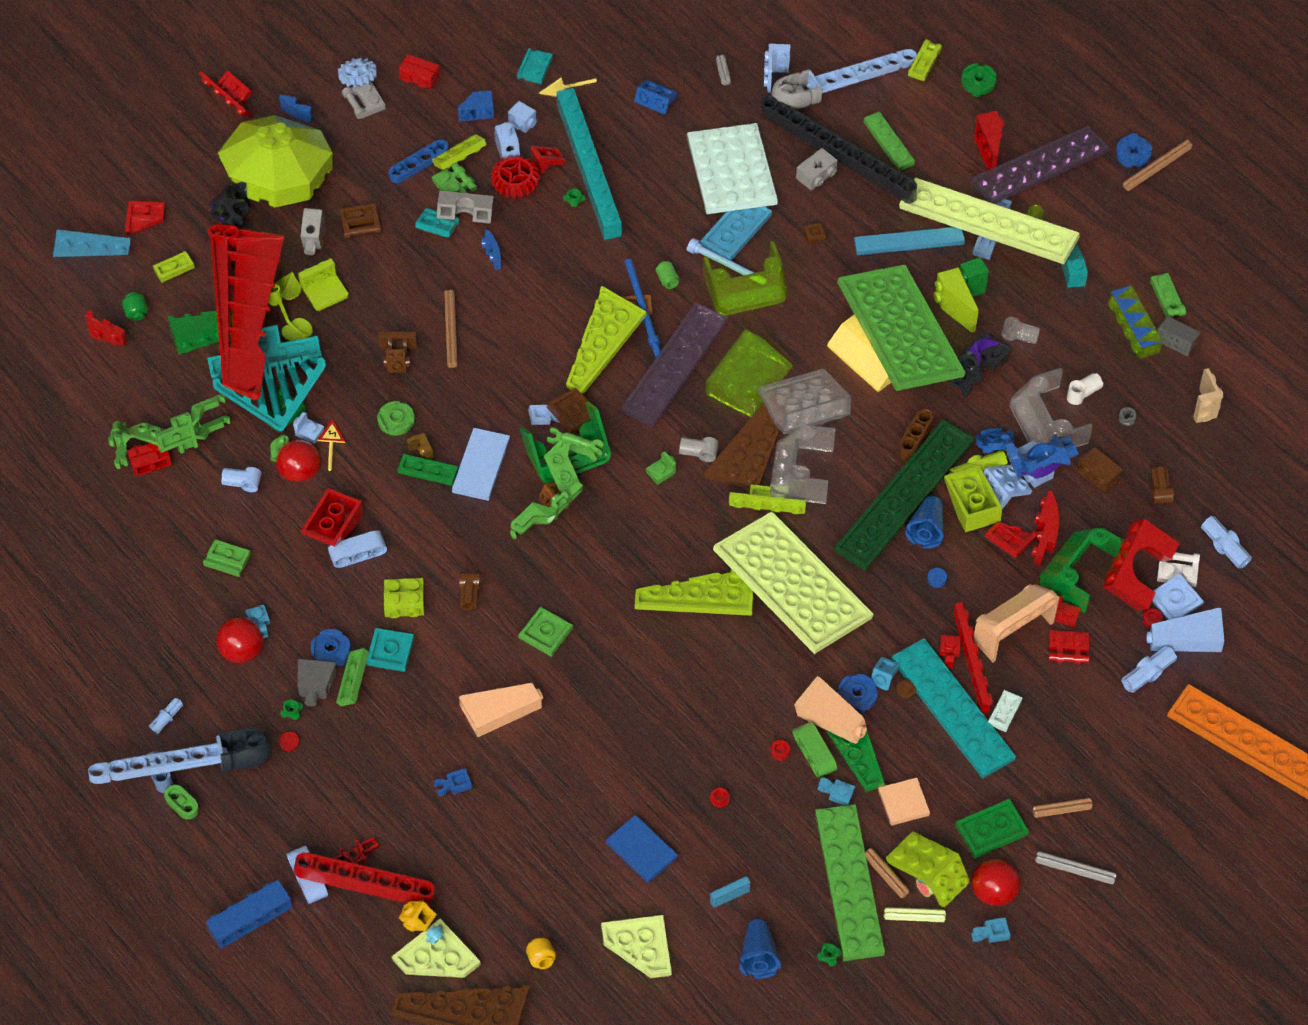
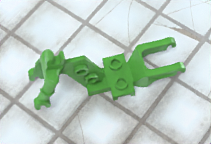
M216 395L192 405L191 416L186 412L170 418L172 427L168 429L144 422L128 428L126 422H123L122 425L120 421H115L111 430V436L108 437V442L110 446H115V442L117 445V451H115L116 459L114 460L116 469H120V465L128 466L126 447L129 438H137L158 445L161 453L175 447L178 448L181 454L190 447L197 448L196 439L204 440L210 432L224 427V423H231L229 416H222L205 424H199V420L205 411L219 406V402H226L225 396Z
M555 428L550 429V433L555 434L556 438L547 437V442L557 444L544 455V459L561 494L558 493L552 498L550 508L532 502L511 522L510 535L513 539L517 538L515 532L523 535L533 524H551L564 509L569 507V504L582 492L583 485L580 483L569 460L568 452L569 450L574 451L576 454L588 456L591 461L596 462L597 457L595 454L600 457L603 454L596 447L603 448L604 444L601 440L591 441L583 438V436H577L568 432L561 433Z

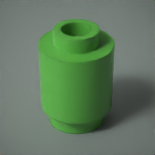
M666 261L659 263L656 273L662 285L667 289L676 287L679 284V276L673 264Z

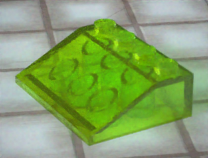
M745 329L706 380V394L752 417L774 392L791 369L792 364L764 339Z

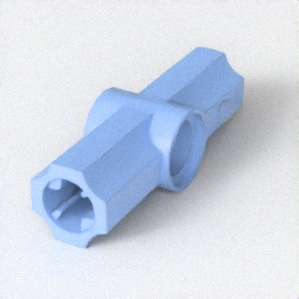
M1215 516L1206 519L1201 528L1213 540L1215 549L1220 554H1225L1237 568L1245 567L1252 557L1239 544L1238 536L1232 530L1228 531Z
M1164 646L1151 657L1143 658L1133 671L1122 678L1121 682L1128 692L1134 693L1148 681H1155L1165 668L1176 661L1177 656L1171 647Z

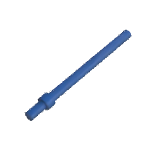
M626 259L625 264L639 308L647 313L643 321L649 337L647 339L649 346L653 349L655 359H660L663 356L659 347V337L655 334L632 259Z

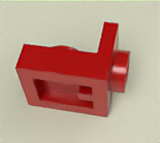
M1059 595L1054 621L1075 627L1081 608L1062 602L1063 596Z

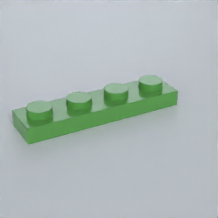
M880 112L864 118V124L898 171L914 165L915 160Z

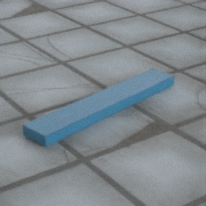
M956 227L854 237L857 255L964 245L965 242L962 229Z

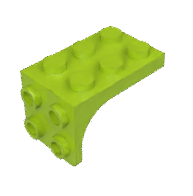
M913 831L886 857L888 864L925 883L934 893L939 905L942 907H946L969 883L968 875L958 853Z

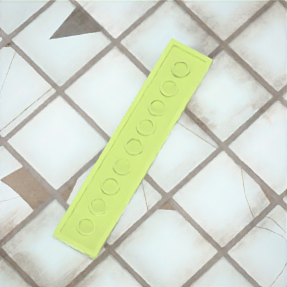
M918 178L914 179L917 183L916 201L906 203L901 200L899 204L900 209L1061 264H1065L1080 237L1079 232Z

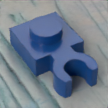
M465 768L446 774L447 780L437 779L434 781L435 787H443L437 790L438 796H444L449 790L454 795L472 789V784Z

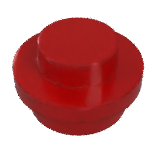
M716 788L710 794V802L716 807H725L730 801V794L724 788Z

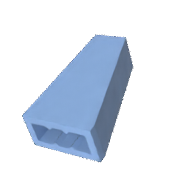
M1221 608L1152 624L1150 632H1147L1146 641L1150 643V650L1159 651L1164 646L1171 647L1174 651L1221 652L1224 645Z

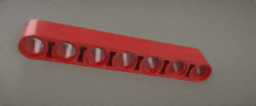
M306 852L299 853L295 858L294 874L300 879L403 903L423 901L429 906L433 901L435 886L427 880Z

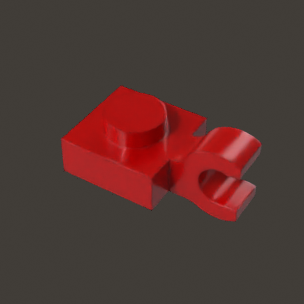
M941 635L940 656H946L945 665L947 668H953L954 657L960 656L961 636Z

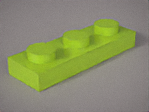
M476 134L433 158L434 166L442 170L450 168L452 164L462 161L471 153L481 150L486 145L485 139Z

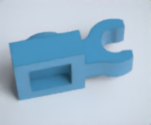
M261 605L245 610L247 618L253 620L259 626L263 633V638L269 637L266 625L270 624V620L265 606Z
M821 777L817 790L830 794L829 800L847 806L855 786L837 779L835 784H833L830 780Z
M1005 918L987 920L984 923L985 927L973 928V933H971L973 942L981 941L987 937L989 943L1010 939V932Z

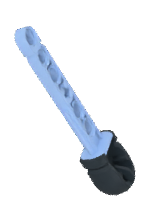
M244 728L231 731L229 734L225 732L217 733V743L115 760L109 764L107 762L97 763L89 767L88 775L92 783L101 784L111 782L110 780L119 781L218 763L221 764L223 772L232 771L233 768L237 770L254 768L268 760L271 755L272 744L267 733L258 728ZM197 754L204 755L201 759L194 758ZM176 758H183V759H184L182 762H175V761H174V759H176ZM138 764L143 765L141 769L133 768L135 765ZM116 768L123 769V771L119 773L113 772V770ZM97 771L103 772V774L100 776L92 775L94 772Z

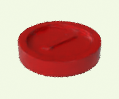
M285 732L279 738V745L285 751H293L299 745V738L294 732Z

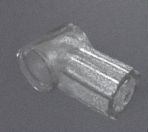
M1008 317L1004 322L1001 335L1007 341L1019 339L1036 344L1040 328L1020 323V320L1015 317Z

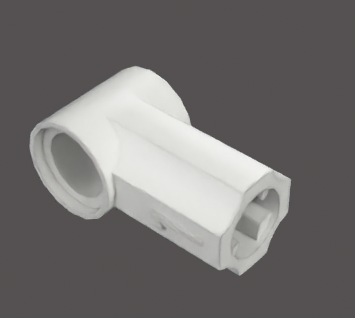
M1092 373L1080 381H1072L1067 393L1068 402L1073 405H1079L1085 397L1103 387L1101 377L1097 373Z

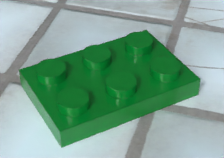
M1010 799L955 823L974 859L1029 834L1027 827Z

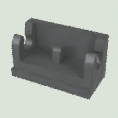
M1167 316L1158 328L1155 341L1188 356L1197 342L1195 341L1199 337L1200 332Z

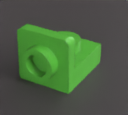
M664 451L661 453L660 460L646 468V473L658 485L676 474V461L673 456H669Z

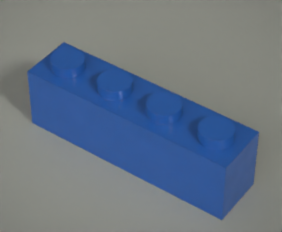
M278 880L270 882L258 892L247 895L239 903L231 904L227 910L220 914L212 915L206 921L208 931L219 948L222 949L291 909V899Z

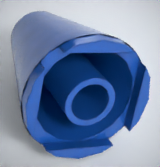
M929 496L925 498L907 524L906 536L912 544L916 545L918 543L923 545L922 548H934L941 544L944 538L943 502L938 497Z
M754 919L747 926L739 961L740 971L745 976L751 974L756 979L774 976L777 973V969L781 968V960L768 923L762 919Z

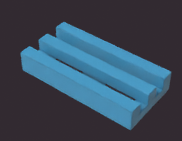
M744 877L711 892L710 904L712 907L715 908L750 892L749 879Z

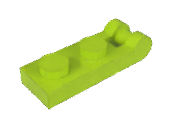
M926 39L908 71V76L925 81L942 50V44H933L930 40Z

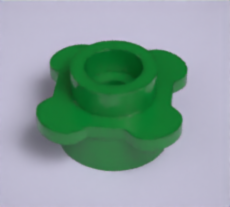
M570 189L563 199L568 201L571 207H577L580 202L585 200V196L581 195L578 189Z
M286 700L281 716L283 718L290 717L293 720L299 719V712L303 709L302 703L295 700Z
M825 943L817 958L819 961L827 962L829 966H835L836 960L841 956L842 951L833 944Z

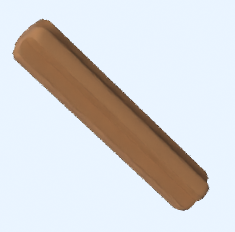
M1088 797L1033 806V815L1037 818L1090 810L1093 804L1091 798Z
M868 849L864 853L866 860L900 898L906 897L909 894L908 887L874 849Z

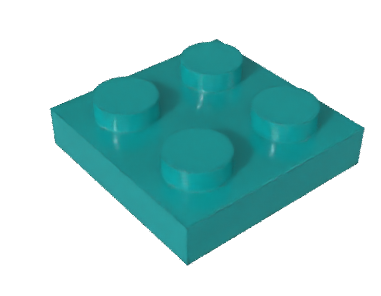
M375 628L366 662L367 666L406 672L414 634Z

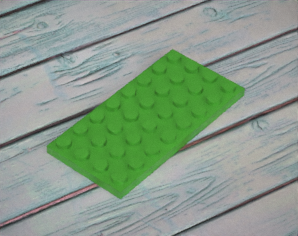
M906 265L838 278L837 283L896 391L964 377L965 371Z

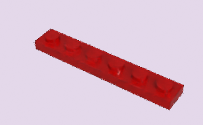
M962 602L955 603L953 615L959 636H961V644L979 709L983 714L989 713L990 705H993L991 693L988 694L986 689L988 688L986 676L983 677L982 660H978L977 657L978 645L972 639L974 632L972 626L968 624V610L964 609Z

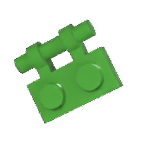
M457 163L452 165L454 172L450 173L448 169H445L432 176V181L440 191L467 193L466 190L468 188L471 191L477 189L472 177H468L466 170ZM461 178L463 182L459 183L457 179Z

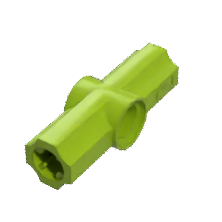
M999 450L983 457L975 455L967 463L950 469L949 474L979 465L984 472L988 467L1007 465L1008 462L1005 453Z

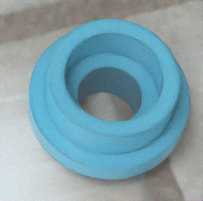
M433 926L426 933L428 936L426 941L434 945L445 934L442 930L443 927Z

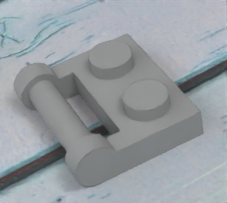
M369 81V84L363 83V86L346 87L342 90L344 98L348 99L358 119L386 109L385 103L371 81ZM355 95H358L359 99L365 107L364 109L361 108L358 102L356 101L354 97Z

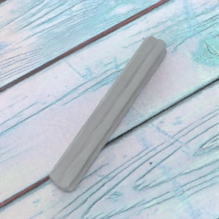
M1038 851L1036 856V862L1109 884H1114L1116 873L1042 851Z

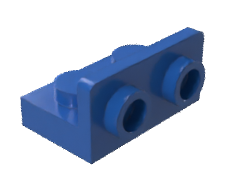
M646 80L638 86L635 102L666 114L669 104L677 98L678 92Z

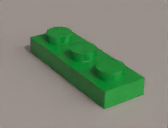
M403 454L398 467L399 474L453 486L458 472V466Z

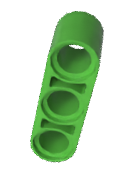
M813 722L793 729L794 738L817 778L837 770L836 762Z

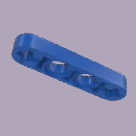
M437 140L395 164L389 169V179L393 183H401L432 165L433 158L449 150L448 143L445 140ZM423 155L431 156V158L427 160L422 159L421 157ZM414 163L416 167L408 168L407 165Z

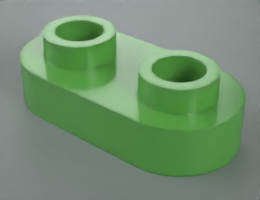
M172 785L165 790L164 797L166 803L182 818L193 819L197 816L199 812L197 801L181 786Z

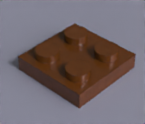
M576 387L549 402L546 407L570 433L578 430L584 422L590 420L585 404L589 401Z

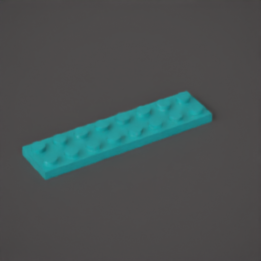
M925 638L892 656L891 660L900 664L899 671L905 679L910 680L914 684L918 696L982 779L1015 760V754L994 727L988 723L987 718Z

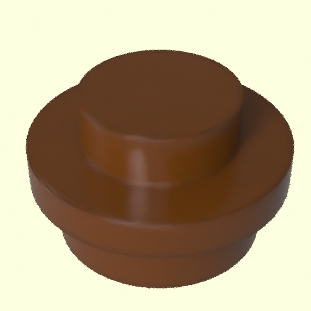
M904 679L897 684L896 690L900 697L909 699L915 695L916 687L910 680Z

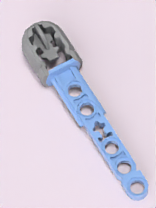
M905 49L898 51L897 54H888L818 76H814L810 70H805L801 74L795 73L779 79L774 84L771 93L778 101L784 102L797 110L809 106L810 103L813 105L821 102L822 93L891 73L899 70L901 67L903 69L911 67L917 54L914 50ZM911 56L913 59L907 60L904 57ZM889 61H896L897 64H890ZM874 65H879V66H881L882 68H881V69H875L873 66H874ZM847 74L850 78H843L842 75ZM832 79V80H834L835 82H834V83H828L826 80Z

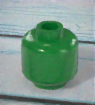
M138 292L127 294L122 301L126 317L135 321L142 320L149 310L145 297L142 294H138Z

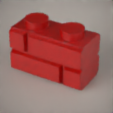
M407 54L404 62L399 67V75L404 82H412L421 88L433 89L440 77V65Z
M149 443L143 446L137 445L132 447L131 450H127L135 477L172 465L168 450L161 453L158 445Z

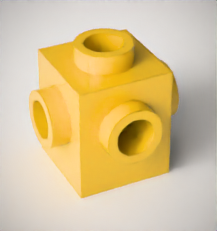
M409 901L403 907V912L398 918L404 923V927L410 931H426L437 914L423 901Z

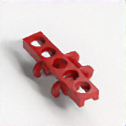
M374 836L362 843H359L356 839L354 840L356 848L345 853L341 847L339 848L341 854L332 859L341 860L344 857L345 862L358 864L364 861L366 863L367 854L380 847ZM369 843H374V844H375V845H373V846H371V847L368 848V844H369ZM352 852L357 853V857L351 858L350 854Z

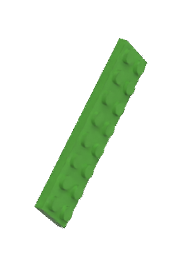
M856 805L816 809L815 816L843 961L884 956L885 950L867 860L864 854L865 850Z

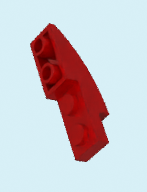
M1048 491L1047 497L1042 498L1040 508H1043L1042 512H1037L1035 523L1038 524L1036 531L1039 532L1037 541L1040 542L1038 546L1034 545L1031 556L1035 557L1033 564L1041 566L1046 551L1054 553L1058 536L1059 513L1052 491Z

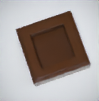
M821 222L803 227L809 244L826 240V234Z

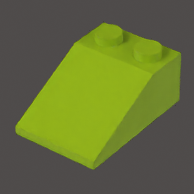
M959 268L938 273L937 281H935V302L939 303L943 311L971 333L975 332L979 310Z
M980 465L944 476L958 520L965 532L1001 522L1002 506Z

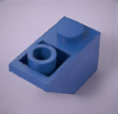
M492 91L473 92L458 107L459 121L494 118Z

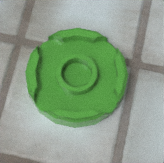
M392 401L380 408L377 421L379 428L383 432L398 436L411 430L415 422V415L409 404Z

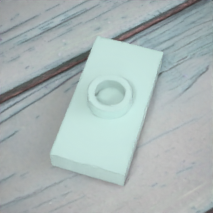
M1004 690L988 723L1006 732L1022 701V697Z

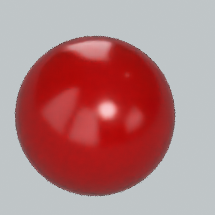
M305 440L287 442L280 448L276 457L277 471L282 477L290 481L307 480L313 477L321 466L319 451L313 444Z
M234 617L227 620L219 628L216 637L218 651L226 660L233 663H245L253 660L261 652L264 642L263 633L257 623L246 617Z
M997 858L988 859L979 864L974 870L971 886L973 892L981 901L989 905L1000 906L1008 904L1016 898L1020 890V877L1015 867L1009 862Z

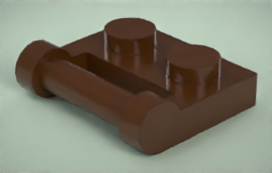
M375 203L340 209L345 239L351 238L354 235L372 232L376 234L381 233ZM374 222V225L349 229V226Z

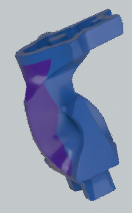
M1008 433L1000 434L1017 478L1025 475L1036 479L1047 476L1060 464L1070 465V458L1079 455L1069 435L1059 439L1057 434H1054L1049 443L1037 444L1028 453L1022 454L1016 448Z

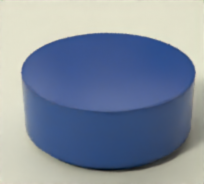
M933 568L928 572L927 582L930 586L941 588L946 584L947 574L943 569Z

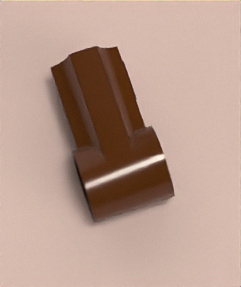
M1163 466L1152 469L1153 504L1173 503L1174 490L1170 486L1168 469Z
M460 572V608L465 610L477 608L480 572Z

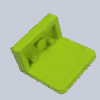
M332 259L322 261L318 265L298 273L300 286L315 310L320 311L348 298L347 290L336 275L335 263Z

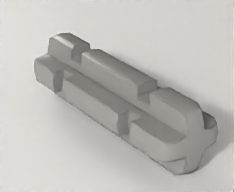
M718 55L716 63L721 83L729 85L731 78L726 57Z

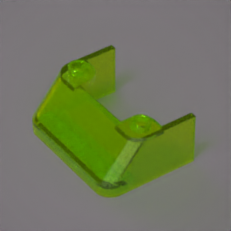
M774 241L770 242V257L764 261L765 271L730 278L729 273L724 269L712 270L708 257L704 256L703 275L717 313L720 315H730L785 301L787 291L783 266Z

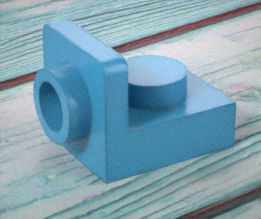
M881 657L874 667L871 677L876 687L888 690L900 664Z

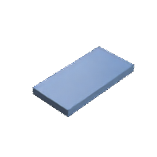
M473 428L452 487V493L489 501L510 441V436Z

